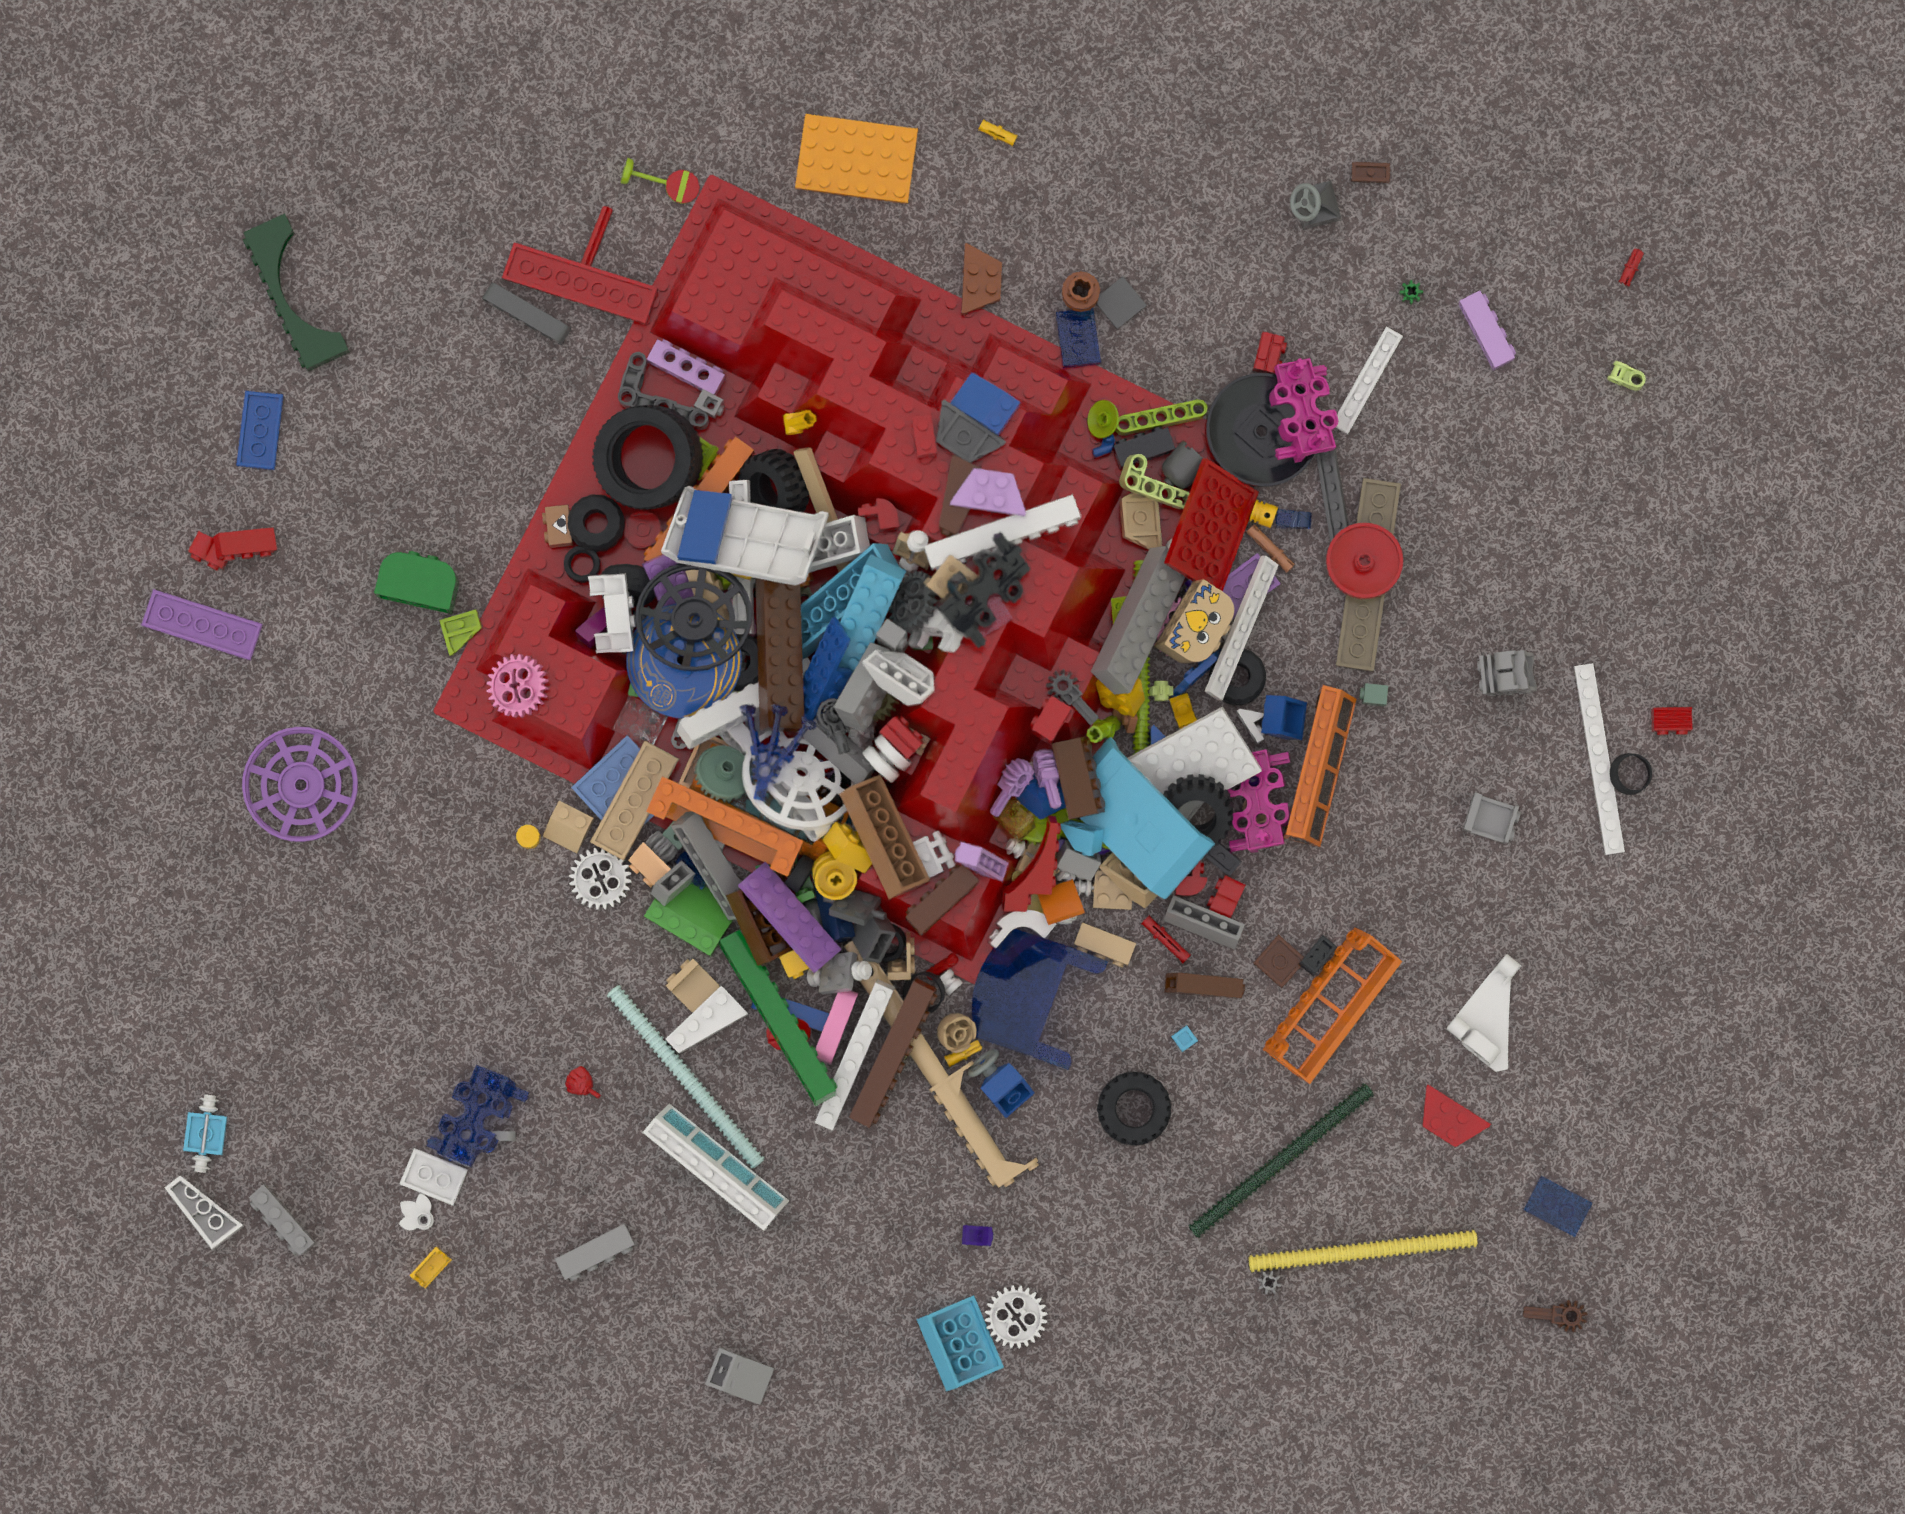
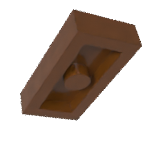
M1352 162L1351 182L1389 183L1390 163Z

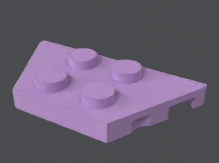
M974 468L950 502L951 506L1025 516L1026 514L1014 475L1010 473Z

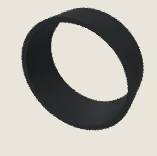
M1622 754L1611 764L1610 780L1615 789L1623 794H1638L1651 782V765L1646 758L1639 754ZM1626 757H1638L1647 768V781L1643 788L1639 790L1626 788L1619 779L1618 768Z
M925 971L911 976V980H906L903 985V998L905 1000L912 981L916 976L924 975L930 977L936 982L940 990V1002L928 1009V1012L932 1013L938 1009L944 1000V984L934 973Z

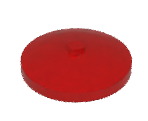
M1356 523L1342 529L1331 541L1326 556L1327 572L1333 584L1344 594L1357 599L1376 598L1387 593L1398 581L1403 568L1402 549L1397 539L1387 529L1373 523Z

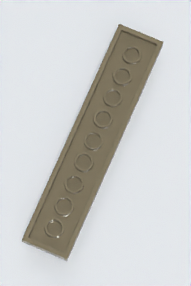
M1363 478L1356 523H1373L1387 529L1394 535L1401 484ZM1385 594L1372 599H1357L1348 595L1345 596L1335 666L1370 672L1374 671Z

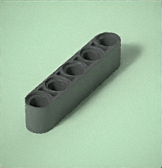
M491 282L482 297L485 302L489 301L495 308L502 312L506 311L509 313V316L518 321H523L526 323V326L535 331L537 329L550 340H556L559 342V345L563 344L571 331V328L563 322Z

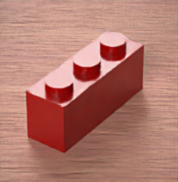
M274 527L222 532L213 536L217 559H223V561L235 560V557L251 559L253 555H260L261 558L272 556L271 553L277 550Z

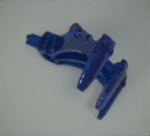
M743 704L739 707L741 714L747 716L753 744L750 746L751 754L755 755V760L752 761V764L756 766V768H752L751 772L755 774L751 776V779L757 780L753 799L765 801L768 784H776L774 778L779 776L776 771L782 770L781 766L785 761L789 764L795 758L793 753L799 746V741L808 729L810 731L814 730L817 727V723L808 716H802L801 724L803 726L786 749H782L781 746H778L781 716L788 714V709L777 704L771 705L773 714L776 715L770 744L767 743V745H764V743L760 744L758 731L755 729L752 714H755V711H757L754 704ZM767 753L765 761L762 762L761 754ZM774 755L780 756V757L775 761V763H774L773 765H771L772 760H773V756H774ZM763 767L770 768V774L766 777L761 776V769Z

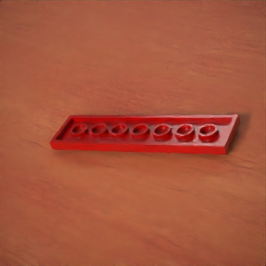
M515 242L513 243L502 276L503 280L642 324H647L658 291V287Z

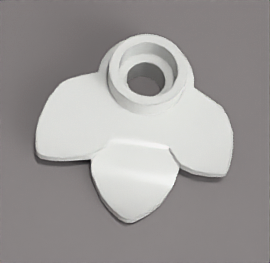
M420 1193L416 1202L402 1201L400 1203L401 1211L405 1216L399 1222L401 1227L406 1230H414L416 1228L426 1230L433 1225L434 1218L430 1213L431 1202L425 1195ZM423 1216L428 1219L425 1224H422L420 1221Z

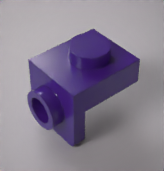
M963 1225L962 1245L991 1246L994 1237L992 1227Z

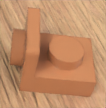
M1113 709L1112 716H1116L1118 721H1121L1127 733H1134L1138 720L1137 714L1132 717L1130 715H1123L1118 710Z

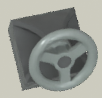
M1331 180L1315 185L1302 183L1293 190L1290 197V207L1294 216L1300 220L1303 230L1340 220L1341 215Z

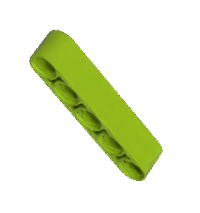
M1193 400L1119 417L1115 431L1119 435H1129L1152 430L1160 426L1167 427L1200 420L1207 412V405L1203 400ZM1199 405L1202 407L1203 412L1197 414L1194 412L1193 407ZM1175 410H1182L1185 416L1182 418L1176 417ZM1162 413L1165 415L1166 420L1160 422L1156 419V415ZM1143 417L1147 420V424L1141 426L1138 424L1137 419ZM1125 421L1128 423L1129 428L1123 430L1119 427V423Z

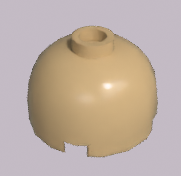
M953 1013L945 1016L939 1022L937 1037L947 1050L959 1053L971 1046L969 1043L972 1039H975L977 1029L975 1023L969 1017L960 1013Z

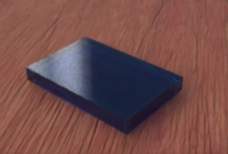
M1091 308L1084 312L1073 310L1056 312L1063 368L1101 364L1094 309Z
M1540 1176L1523 1210L1575 1237L1593 1203Z

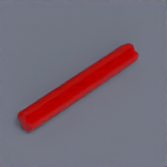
M603 206L583 255L582 264L592 266L613 209Z

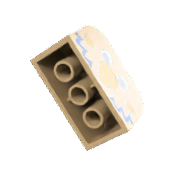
M1204 579L1193 581L1154 647L1184 664L1207 659L1213 651L1215 652L1221 644L1219 640L1222 635L1225 636L1231 627L1229 624L1234 616V605L1231 598Z

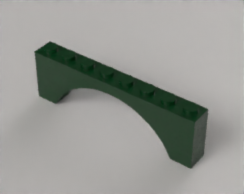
M285 213L243 232L245 238L242 240L247 250L250 248L253 255L250 257L254 265L259 266L261 270L258 274L262 283L266 282L269 287L266 291L270 300L274 299L277 304L274 308L278 317L282 316L285 321L282 326L286 334L290 333L293 338L290 343L294 351H299L301 357L298 360L302 368L306 367L308 371H311L350 353L340 332L324 331L309 325L292 311L285 300L280 283V264L283 252L295 234Z

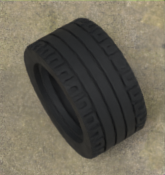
M640 405L623 409L611 416V419H608L603 424L602 429L599 430V434L595 438V446L592 450L594 462L592 463L594 465V472H596L595 476L599 480L598 483L602 485V489L612 499L629 508L657 509L679 502L685 489L684 487L696 485L697 479L700 477L699 474L702 472V459L704 457L702 456V443H700L697 431L694 430V426L683 415L667 407ZM644 425L654 426L664 432L670 439L675 451V464L671 475L663 484L654 489H645L633 483L626 475L621 462V452L625 440L635 429Z

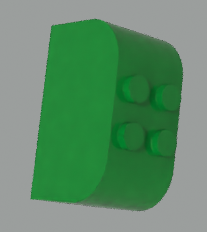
M409 551L408 554L396 552L388 555L382 561L374 594L380 599L453 614L459 580L450 565L439 560V557L427 555V558H425L420 553Z

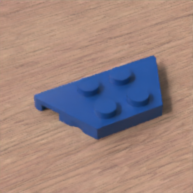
M1222 648L1214 652L1207 659L1199 661V666L1196 669L1190 668L1184 674L1183 681L1173 690L1171 697L1173 698L1184 693L1209 671L1211 665L1217 662Z

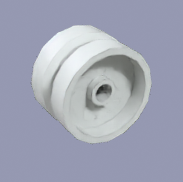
M880 734L875 739V744L879 750L873 746H868L862 753L878 773L893 783L899 777V772L894 765L900 770H906L912 763L909 759L906 760Z

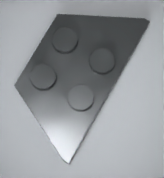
M943 399L936 443L969 463L1005 445L1006 441Z

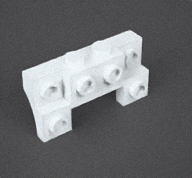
M626 573L588 576L590 596L604 595L608 631L594 634L596 653L634 651L632 630L633 627H636L635 615L631 613L634 601L633 596H630L628 592Z
M936 608L931 611L933 616H928V623L924 622L923 628L918 627V632L913 631L908 641L910 647L923 649L928 643L930 636L943 637L939 648L945 652H955L960 646L963 636L953 630Z

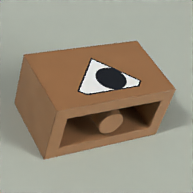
M569 506L545 507L546 513H542L543 524H547V532H544L545 543H549L550 548L573 546V540L567 525L570 512Z

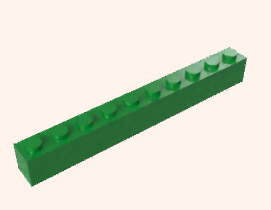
M740 929L719 940L720 949L815 1107L836 1096V1082L833 1078L829 1079L826 1074L828 1070L825 1064L819 1062L816 1057L818 1056L816 1049L807 1042V1034L797 1026L799 1023L796 1016L788 1011L789 1005L784 997L781 998L779 996V989L776 983L770 981L768 977L770 974L767 968L761 965L757 966Z

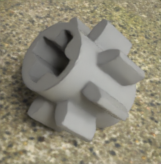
M1273 1271L1269 1275L1262 1272L1264 1277L1257 1279L1261 1282L1258 1289L1264 1288L1265 1294L1268 1293V1290L1275 1294L1274 1288L1276 1286L1281 1287L1280 1284H1277L1280 1276L1273 1277ZM1267 1277L1274 1280L1272 1283L1273 1287L1271 1288L1264 1285Z

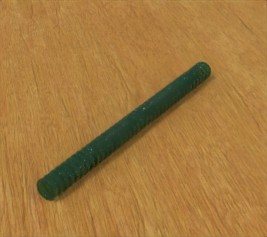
M1362 1083V1087H1357V1091H1352V1095H1347L1348 1098H1344L1342 1103L1339 1102L1338 1106L1333 1107V1110L1330 1109L1328 1114L1325 1113V1117H1320V1121H1315L1314 1126L1310 1125V1129H1306L1305 1133L1302 1132L1301 1136H1297L1296 1140H1292V1143L1287 1144L1286 1148L1283 1147L1282 1152L1278 1151L1277 1156L1274 1155L1273 1159H1269L1267 1164L1264 1163V1166H1260L1258 1171L1255 1170L1253 1175L1250 1174V1178H1245V1182H1240V1186H1235V1190H1230L1231 1193H1227L1225 1198L1222 1197L1220 1202H1216V1205L1213 1204L1211 1209L1208 1208V1212H1203L1202 1217L1198 1216L1197 1221L1194 1220L1192 1225H1188L1192 1233L1198 1238L1201 1237V1234L1204 1235L1206 1230L1209 1231L1211 1226H1215L1214 1223H1219V1219H1224V1215H1229V1211H1234V1207L1237 1208L1238 1204H1242L1244 1199L1247 1200V1197L1252 1196L1253 1192L1256 1193V1189H1261L1262 1184L1266 1185L1267 1180L1270 1181L1272 1176L1275 1177V1174H1279L1281 1169L1284 1170L1286 1165L1289 1166L1291 1161L1294 1162V1158H1299V1154H1304V1150H1309V1146L1312 1147L1314 1142L1317 1143L1318 1139H1322L1323 1135L1326 1136L1328 1131L1331 1132V1128H1336V1124H1341L1342 1119L1346 1120V1116L1349 1117L1350 1113H1354L1356 1108L1359 1109L1360 1105H1364L1365 1101L1368 1102L1370 1097L1373 1098L1374 1093Z

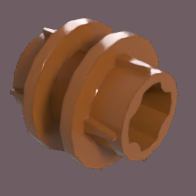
M1080 271L1066 278L1063 283L1062 298L1068 308L1073 311L1084 312L1093 308L1098 302L1100 287L1094 276ZM1076 286L1087 288L1088 295L1082 298L1079 295H1074V288Z

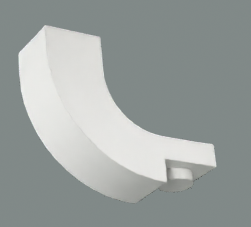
M1012 911L1003 915L995 922L1000 929H995L989 936L991 940L988 943L992 947L997 948L1009 932L1017 927L1030 928L1041 938L1045 939L1056 926V923L1048 925L1045 915L1038 911Z

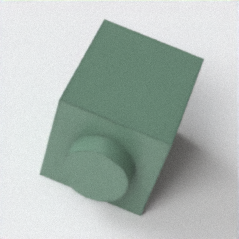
M1365 683L1364 688H1360L1359 699H1363L1362 704L1386 706L1388 686Z

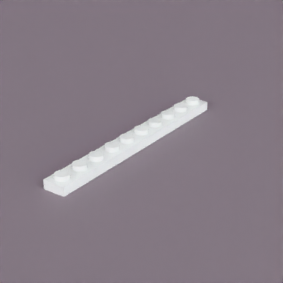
M1592 663L1574 666L1605 855L1623 853L1625 850L1615 790L1610 780V761L1594 665Z

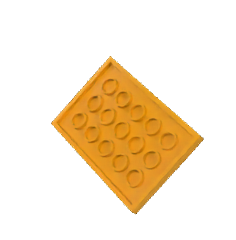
M805 114L795 189L908 204L918 129Z

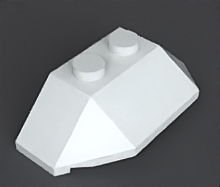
M875 650L863 661L864 667L877 685L907 706L922 703L934 692L933 672L905 653Z

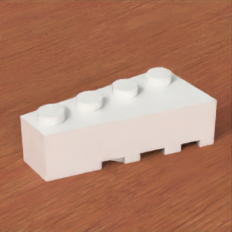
M720 986L666 1040L680 1054L749 1014Z
M179 1176L164 1187L212 1251L243 1228L239 1221L234 1219L183 1177Z

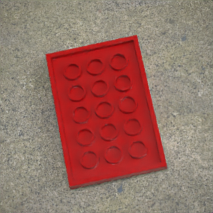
M1202 459L1164 564L1192 581L1204 579L1223 592L1259 491L1239 481L1237 477L1209 459Z

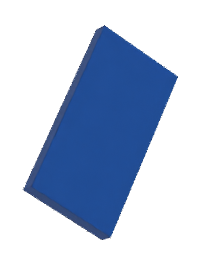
M245 391L236 466L275 470L283 394Z
M694 490L677 556L678 560L716 564L733 498L732 494Z

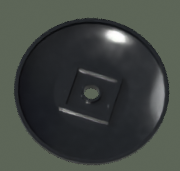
M1255 373L1232 381L1216 396L1207 416L1206 437L1215 461L1221 468L1237 477L1239 481L1251 486L1270 487L1288 482L1299 475L1314 456V454L1305 456L1301 462L1297 463L1294 462L1293 457L1278 460L1275 456V449L1288 447L1292 444V442H1286L1281 438L1278 427L1281 425L1280 421L1282 419L1294 417L1295 410L1290 404L1271 407L1269 395L1278 384L1277 377L1274 374ZM1295 386V390L1297 393H1304V391L1300 387ZM1278 392L1280 397H1284L1281 392ZM1306 421L1308 429H1315V424L1312 421ZM1257 427H1264L1266 435L1259 436L1256 432ZM1288 427L1291 433H1295L1292 428Z

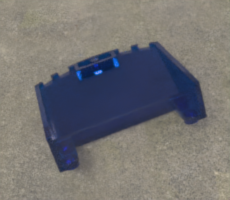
M1014 929L1003 939L997 948L992 949L978 973L972 995L971 1012L972 1021L977 1029L976 1038L1065 1071L1069 1070L1072 1062L1069 1053L1041 1043L1039 1039L1066 965L1069 964L1094 974H1100L1106 969L1108 961L1073 947Z

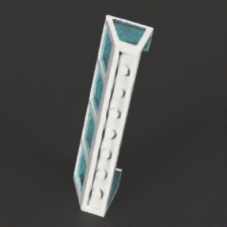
M668 1104L643 1131L647 1137L763 1231H766L789 1202L787 1198L671 1104Z

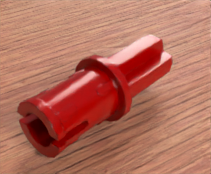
M1633 249L1627 264H1624L1625 269L1618 281L1619 283H1624L1625 286L1630 287L1635 272H1638L1637 268L1643 257V251Z

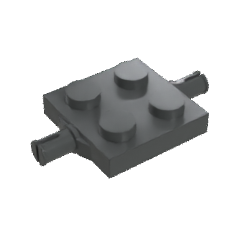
M854 889L849 896L841 900H831L824 897V902L833 904L829 909L830 916L865 926L874 917L885 920L887 916L886 912L877 910L881 904V897Z

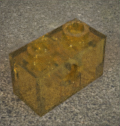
M1010 797L998 817L992 816L1020 842L1036 827L1035 817L1030 811L1027 810L1025 812L1021 808V803L1016 798L1012 799Z

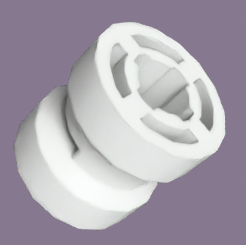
M951 969L947 970L940 977L948 996L963 983L959 978L954 977V972Z

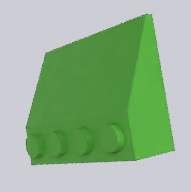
M694 879L687 888L666 906H663L655 898L644 915L648 920L710 957L719 945V940L723 938L733 921L728 920L710 889Z

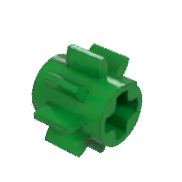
M1410 280L1408 285L1402 284V287L1405 289L1399 291V294L1404 296L1402 302L1408 300L1410 305H1412L1413 300L1420 301L1418 294H1423V290L1418 288L1420 283L1413 284V281ZM1414 289V290H1415L1414 295L1411 294V295L1409 296V295L1407 294L1408 291Z

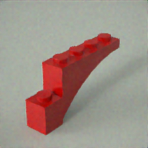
M1056 816L1047 817L1043 839L1028 866L1008 886H1003L1002 906L1004 911L1027 912V906L1031 905V894L1052 895V888H1055L1056 877L1053 876L1054 870H1057L1055 852L1059 851V841L1056 840L1057 834H1060L1061 824L1057 822Z

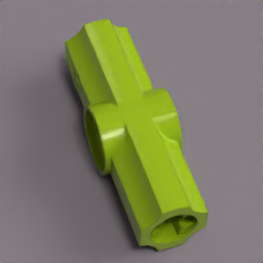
M1109 716L1104 720L1097 719L1093 726L1087 729V736L1094 743L1104 738H1113L1115 731L1120 729L1121 722L1118 721L1116 716Z

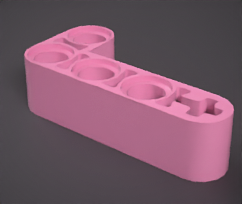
M846 991L837 993L816 1047L818 1053L816 1057L818 1060L830 1065L832 1064L856 1002L857 992Z

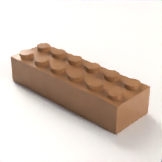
M881 775L852 785L839 793L889 899L919 888L930 881Z

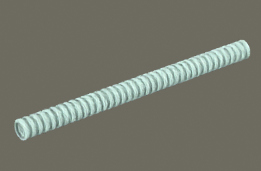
M620 985L614 987L607 997L611 998V1002H615V1007H619V1011L623 1012L622 1015L627 1017L626 1020L631 1021L630 1024L635 1026L634 1029L639 1031L638 1034L642 1035V1039H646V1044H650L649 1047L654 1049L653 1052L658 1054L657 1057L662 1058L661 1061L665 1062V1066L670 1068L669 1071L673 1072L672 1075L677 1076V1081L680 1080V1084L685 1086L684 1089L689 1091L688 1094H692V1099H696V1103L701 1105L700 1108L704 1109L703 1112L708 1113V1118L711 1117V1121L716 1123L715 1126L720 1128L719 1131H723V1136L728 1137L727 1140L732 1142L731 1145L735 1146L734 1149L739 1151V1155H743L742 1158L747 1160L746 1163L751 1165L750 1168L757 1167L764 1161V1156H760L761 1153L756 1151L757 1148L752 1146L753 1143H749V1138H745V1134L740 1132L741 1129L737 1128V1124H733V1119H729L730 1116L725 1114L726 1111L721 1109L722 1106H718V1101H714V1097L709 1095L710 1092L706 1091V1087H702V1082L699 1083V1079L694 1077L695 1074L690 1072L691 1069H687V1064L682 1063L683 1060L678 1058L679 1055L675 1054L676 1051L671 1050V1045H667L668 1042L663 1040L664 1037L659 1035L660 1032H656V1027L651 1026L652 1023L648 1022V1018L644 1017L645 1014L640 1012V1008L637 1009V1005L632 1003L633 1000L628 998L629 995H625V990H621Z

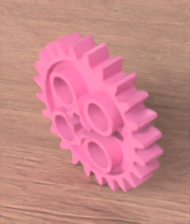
M518 654L517 657L511 655L510 659L503 657L504 663L498 661L499 668L492 667L495 673L494 675H488L492 678V681L486 683L491 685L487 692L493 694L489 697V700H495L493 707H499L498 711H505L507 716H510L512 713V717L517 718L518 714L520 717H525V712L531 715V709L538 710L537 703L544 704L541 697H547L543 693L544 690H549L548 687L544 686V683H547L549 680L543 678L547 673L540 671L543 666L536 665L537 660H531L529 656L524 658L523 655ZM527 670L528 677L523 679V672ZM509 673L510 680L505 683L504 677ZM530 689L531 695L529 698H526L525 693ZM509 693H512L513 698L508 702L507 696Z

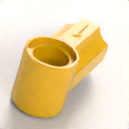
M811 410L783 415L786 435L802 433L804 429L813 427L814 422H816V416Z

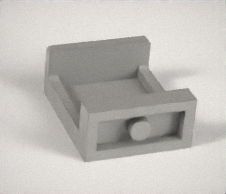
M1475 792L1462 830L1507 844L1509 840H1513L1515 830H1513L1514 822L1518 823L1521 812L1518 811L1519 806L1496 801Z

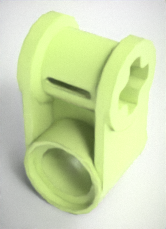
M1614 361L1613 371L1607 377L1609 381L1634 391L1640 390L1646 380L1644 373L1619 361ZM1631 378H1640L1641 384H1633Z

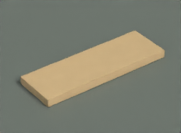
M644 741L590 842L624 861L650 814L646 811L662 776L669 779L679 758Z

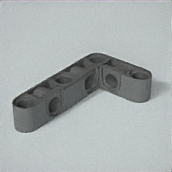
M635 352L630 356L618 393V399L622 407L667 405L669 409L679 412L686 420H689L694 429L703 430L707 428L709 419L705 411L692 406L690 408L680 405L676 401L656 395L653 397L641 393L648 363L645 355L641 352ZM641 358L644 361L641 366H635L633 364L634 360ZM625 394L632 395V399L629 402L622 401V397ZM703 416L705 421L702 424H697L695 422L696 417Z

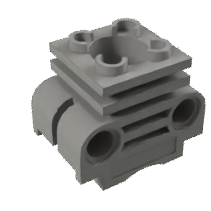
M1525 650L1497 652L1494 655L1479 656L1480 661L1477 662L1478 671L1481 672L1482 679L1479 680V687L1483 694L1502 696L1503 694H1526L1537 691L1536 680L1533 676V653Z

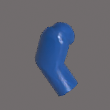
M1113 434L1103 438L1101 446L1092 449L1094 458L1112 451L1115 444Z

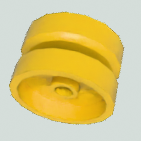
M830 851L820 855L815 860L812 867V877L818 892L823 897L831 900H841L854 891L857 884V874L854 868L837 861Z

